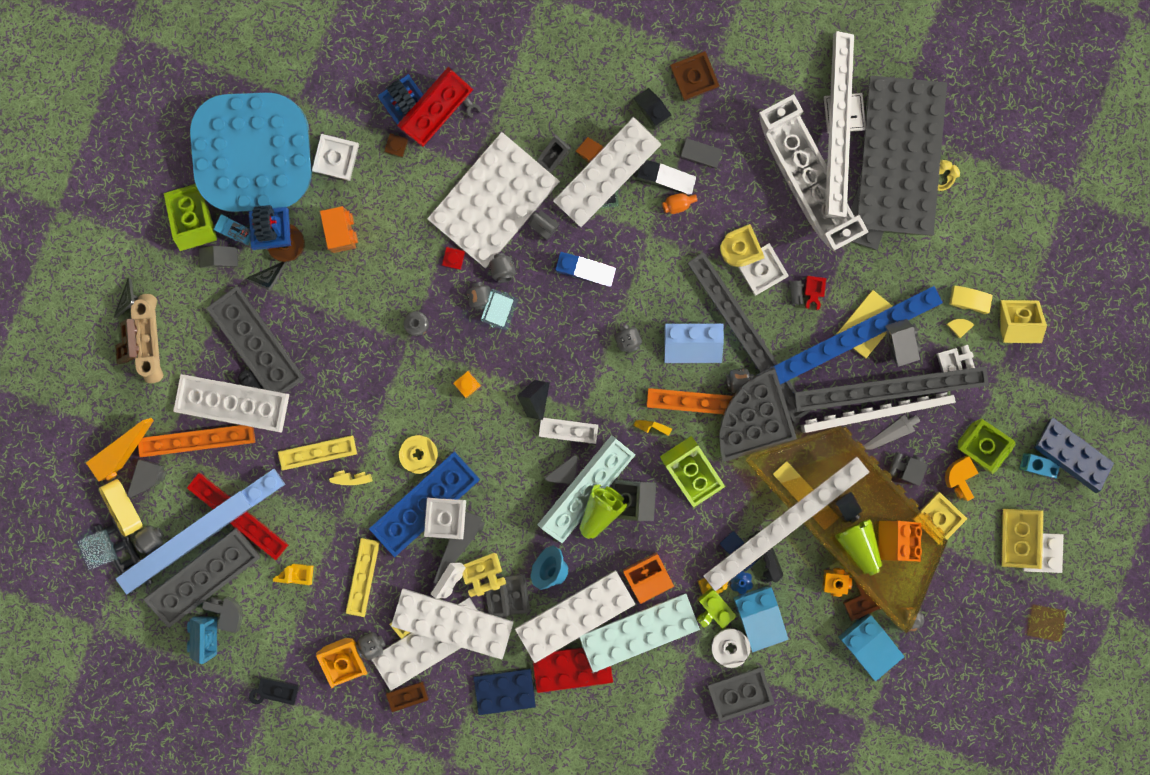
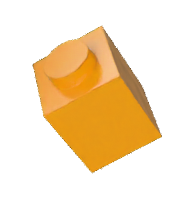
M467 371L453 383L465 398H468L481 387L470 371Z

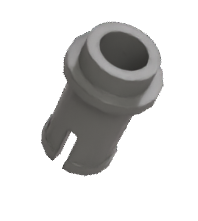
M791 281L788 286L791 291V305L803 304L802 287L804 285H802L801 281Z

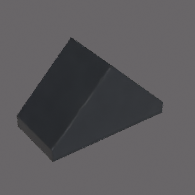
M534 380L517 395L528 418L543 420L550 382Z

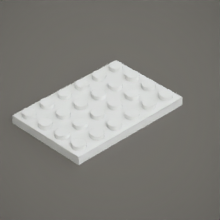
M501 132L428 217V220L486 269L489 266V262L494 259V255L501 252L560 181Z

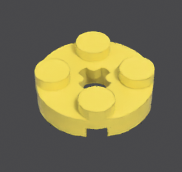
M422 435L407 438L399 451V460L402 466L415 474L429 471L436 464L438 458V450L435 443ZM416 449L424 453L421 456V460L413 456L416 453Z

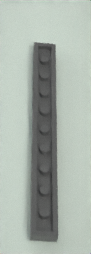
M704 252L687 263L758 371L761 373L777 365V361ZM789 380L780 385L790 418L793 422L810 412L809 410L796 412L794 392L797 391Z
M978 367L794 392L796 412L989 386L987 368Z

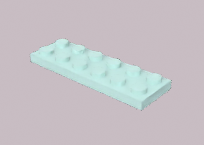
M611 435L537 525L563 543L582 520L593 486L600 484V488L605 489L606 486L609 487L633 459L635 454Z
M685 593L589 631L579 638L591 670L594 673L696 632L700 628Z

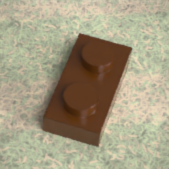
M424 681L386 693L392 712L429 700Z

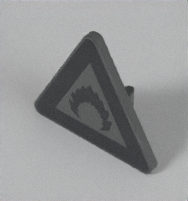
M280 262L247 277V280L262 288L271 290L275 284H278L277 279L286 266V262Z
M130 278L126 281L114 314L115 318H118L127 309L131 308L134 304V299H138L133 294L132 279Z

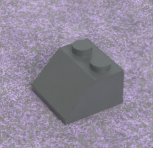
M614 480L612 489L621 494L624 498L622 502L627 504L626 509L616 519L654 521L656 483Z

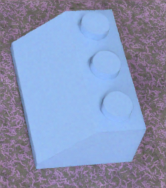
M723 324L664 325V363H722L724 344Z

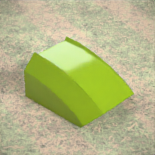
M983 419L972 422L958 440V449L992 475L998 470L1016 445L1013 439Z

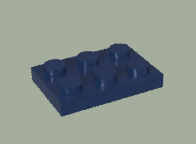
M531 668L473 677L479 715L536 707Z

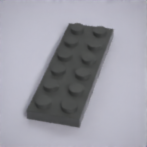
M236 286L206 308L265 390L286 394L306 379L239 286Z
M235 527L145 596L143 600L169 628L260 559L261 556Z

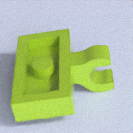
M712 587L698 598V601L706 609L704 613L697 617L703 628L707 627L714 618L723 629L737 617Z

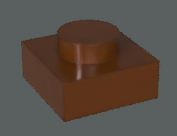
M390 133L384 152L403 158L409 140Z

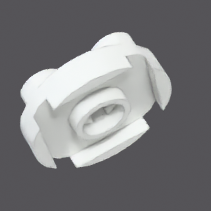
M727 628L714 636L711 650L717 662L725 667L734 668L742 665L749 656L750 643L741 631ZM728 643L736 645V648L733 649V653H730L729 650H725V647L728 646Z

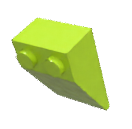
M196 184L164 193L172 237L180 251L217 240L207 202L200 194Z
M692 436L660 456L693 508L725 487Z

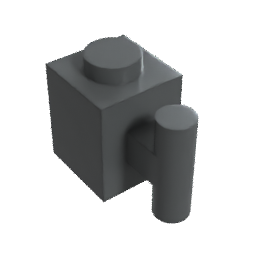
M542 210L539 213L535 212L529 219L531 222L529 227L546 241L559 228V224Z
M896 452L888 474L895 476L898 469L901 471L899 479L920 486L928 464L923 463V458L915 455L912 458L907 457L905 463H902L903 454Z

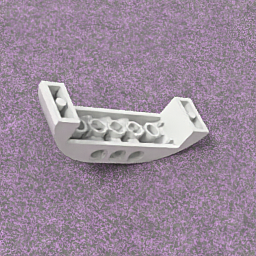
M793 94L760 112L761 126L774 159L803 213L821 240L831 250L835 251L868 233V230L860 215L854 217L848 204L847 215L844 219L825 216L827 165L800 117L803 110Z

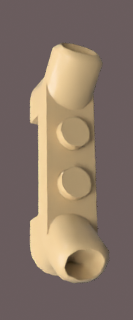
M142 294L131 306V318L135 320V325L137 326L136 343L139 346L135 365L137 372L144 377L145 382L157 383L164 376L159 359L155 313L157 299L151 294Z

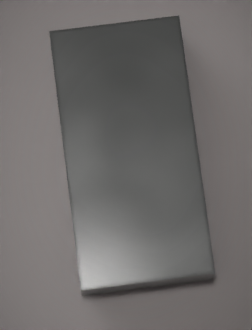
M686 138L681 158L717 169L723 150Z

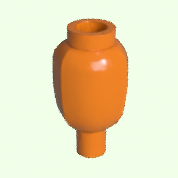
M683 193L669 196L665 202H662L663 210L665 213L670 214L683 212L689 208L691 203L698 201L696 194L687 196Z

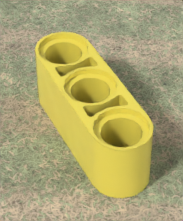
M118 479L99 487V492L124 537L143 528L139 516Z

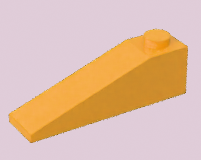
M152 418L142 420L86 462L98 482L105 479L110 481L117 476L116 472L123 468L154 420Z

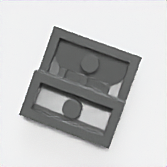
M525 574L504 577L506 584L500 586V589L486 591L488 612L491 615L504 617L530 612ZM489 579L484 580L485 584L489 583Z

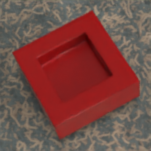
M446 247L442 266L461 270L465 251Z

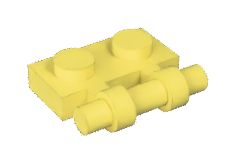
M492 553L464 564L466 567L462 573L464 582L467 585L473 583L474 586L473 589L468 590L470 597L476 595L479 597L484 595L486 591L500 589V586L506 584L504 577L496 578V574L502 572L497 553ZM488 577L489 583L481 585L480 580Z

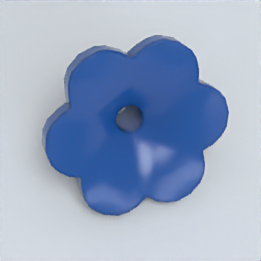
M742 570L730 580L732 583L731 589L738 591L740 594H745L747 590L753 587L751 574L745 573Z

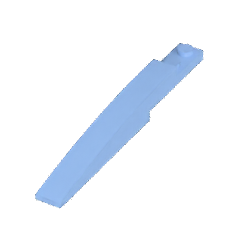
M272 469L117 577V582L126 595L286 484L277 471Z

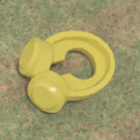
M948 160L940 161L939 175L944 174L946 170H950V173L947 176L948 181L946 184H938V191L947 190L954 184L955 179L960 177L958 167L952 165Z

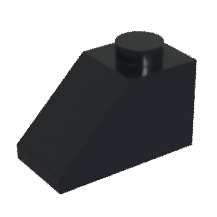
M650 88L633 98L654 130L671 119V113Z
M852 492L845 493L831 504V507L844 523L850 521L852 524L860 518L859 514L862 512V509Z

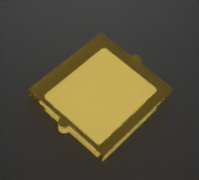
M1033 604L1031 617L1028 619L1030 623L1027 636L1061 642L1063 628L1066 627L1064 625L1066 611Z

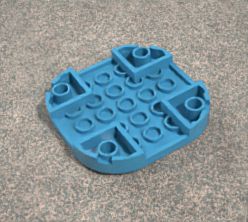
M276 93L224 94L204 102L196 111L190 128L194 180L203 198L221 210L234 212L252 211L254 207L271 205L272 209L288 207L296 203L308 190L312 178L309 125L302 109L288 97Z

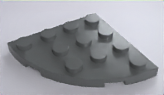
M775 367L764 370L748 380L739 388L728 403L721 421L719 434L723 462L797 440Z

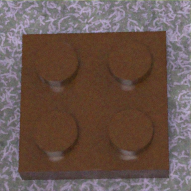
M706 51L670 65L684 102L720 87Z

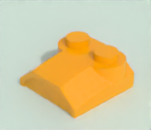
M352 638L336 641L316 652V657L331 688L356 677L367 675L364 663L356 648L357 643Z

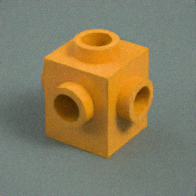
M843 568L824 570L823 591L831 593L832 596L836 597L848 594V589L852 588V578L849 577L848 572H845Z

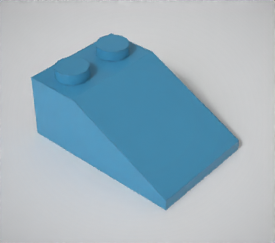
M767 585L733 598L752 652L789 640L771 586Z
M870 614L862 616L838 637L874 681H877L904 658L901 651Z
M194 616L190 618L187 624V632L190 633V641L187 642V652H190L191 659L199 664H204L217 655V617Z

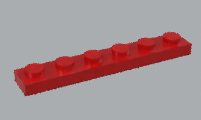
M198 473L187 487V489L212 509H215L231 498L202 473ZM248 511L230 523L274 560H278L289 546L288 543Z

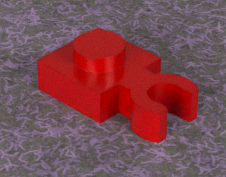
M806 276L804 295L809 296L805 303L806 309H809L811 302L816 304V310L820 309L821 303L818 297H824L827 278Z

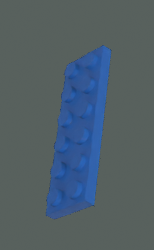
M454 451L370 527L369 530L396 557L425 530L427 498L459 500L481 479Z

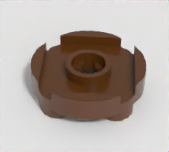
M290 224L291 246H286V248H269L268 252L274 259L280 262L295 261L304 251V236L297 227Z

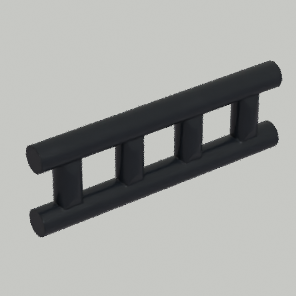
M112 517V525L103 529L100 524L94 527L100 541L103 538L102 544L120 576L126 572L125 569L140 562L141 558L129 535L124 537ZM117 531L122 541L112 546L107 536ZM126 548L131 558L121 563L116 553ZM151 578L145 582L146 586L153 583ZM134 589L129 595L134 594L136 590Z

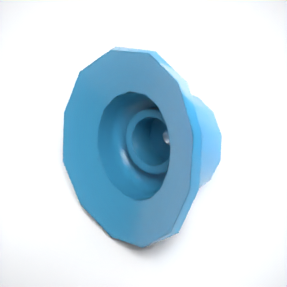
M553 545L545 548L533 564L530 577L532 584L538 589L542 590L561 584L566 579L568 565L563 560L561 549Z

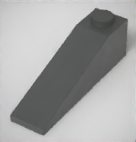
M465 510L463 539L450 538L433 583H438L449 564L454 563L478 532L482 533L485 522L482 521V516Z

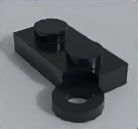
M261 677L259 688L253 689L250 692L249 700L253 704H260L264 699L295 705L300 685ZM254 693L260 694L259 700L254 699Z

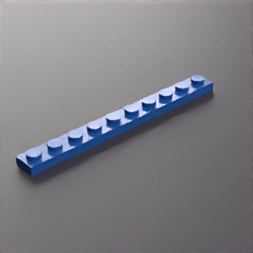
M935 286L773 366L775 367L780 385L886 332V325L905 319L910 320L942 304L943 302Z

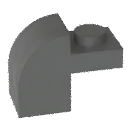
M228 596L221 603L222 599L211 597L210 600L208 599L203 602L202 609L221 613L217 629L233 633L240 631L243 611L235 599Z

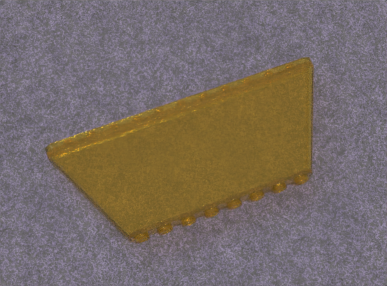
M837 426L753 453L745 459L748 465L790 509L854 458H859L869 473L804 522L803 525L902 632L907 633L910 631L948 540L945 538L946 534L939 527L935 528L931 523L933 520L925 512L921 513L917 502L912 498H907L903 487L899 484H894L889 472L885 469L882 471L878 466L879 462L872 455L868 456L866 454V448L859 441L855 442L852 439V433L846 427ZM787 461L801 477L781 483L773 473ZM848 492H852L862 509V512L859 514L860 518L852 524L850 521L844 523L831 507L832 503ZM870 519L878 546L879 521L921 523V562L881 560L880 572L870 576L869 573L864 574L837 541L835 535L840 532L843 533L846 529Z

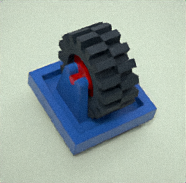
M408 74L401 80L397 79L387 86L386 90L378 95V98L398 125L423 94Z
M271 205L254 207L252 211H249L252 250L291 246L289 209L287 207L272 209Z

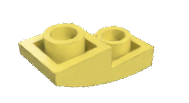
M952 286L949 304L964 310L971 309L982 314H988L993 295L966 287Z
M344 470L333 473L334 477L329 479L331 483L340 485H359L373 481L371 474L366 475L365 472L354 475L355 479H352L351 473L345 474Z

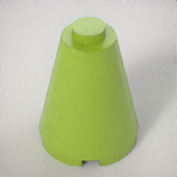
M600 484L593 486L579 527L581 534L585 538H596L627 507V504L622 502L624 500L622 495L608 486L604 489L600 488Z
M870 519L846 529L843 533L840 532L835 535L837 541L864 574L869 573L872 576L880 572L879 568L882 566Z

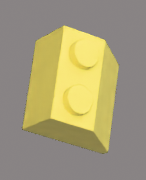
M1001 300L1000 332L1003 343H1042L1047 324L1040 302Z

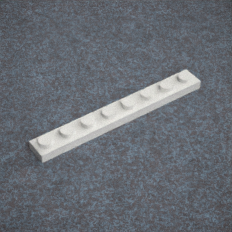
M947 392L936 394V398L929 399V396L917 398L918 402L911 403L910 400L898 402V406L892 407L891 403L880 405L879 410L873 411V407L861 409L862 413L859 414L850 411L843 413V417L836 418L835 415L825 416L824 421L817 422V418L805 421L806 424L800 426L802 433L955 403L956 401L954 395H948Z

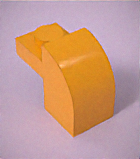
M964 456L956 460L948 467L945 474L947 487L953 488L956 486L954 491L957 497L964 501L974 498L965 480L978 474L971 458Z

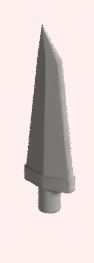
M906 415L902 416L866 443L861 449L872 450L915 432L913 425L920 422V419L917 415L910 419Z

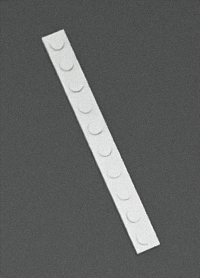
M836 31L833 34L825 216L844 219L847 215L854 35Z
M858 457L854 458L704 575L705 579L715 591L867 475L869 473L867 468Z

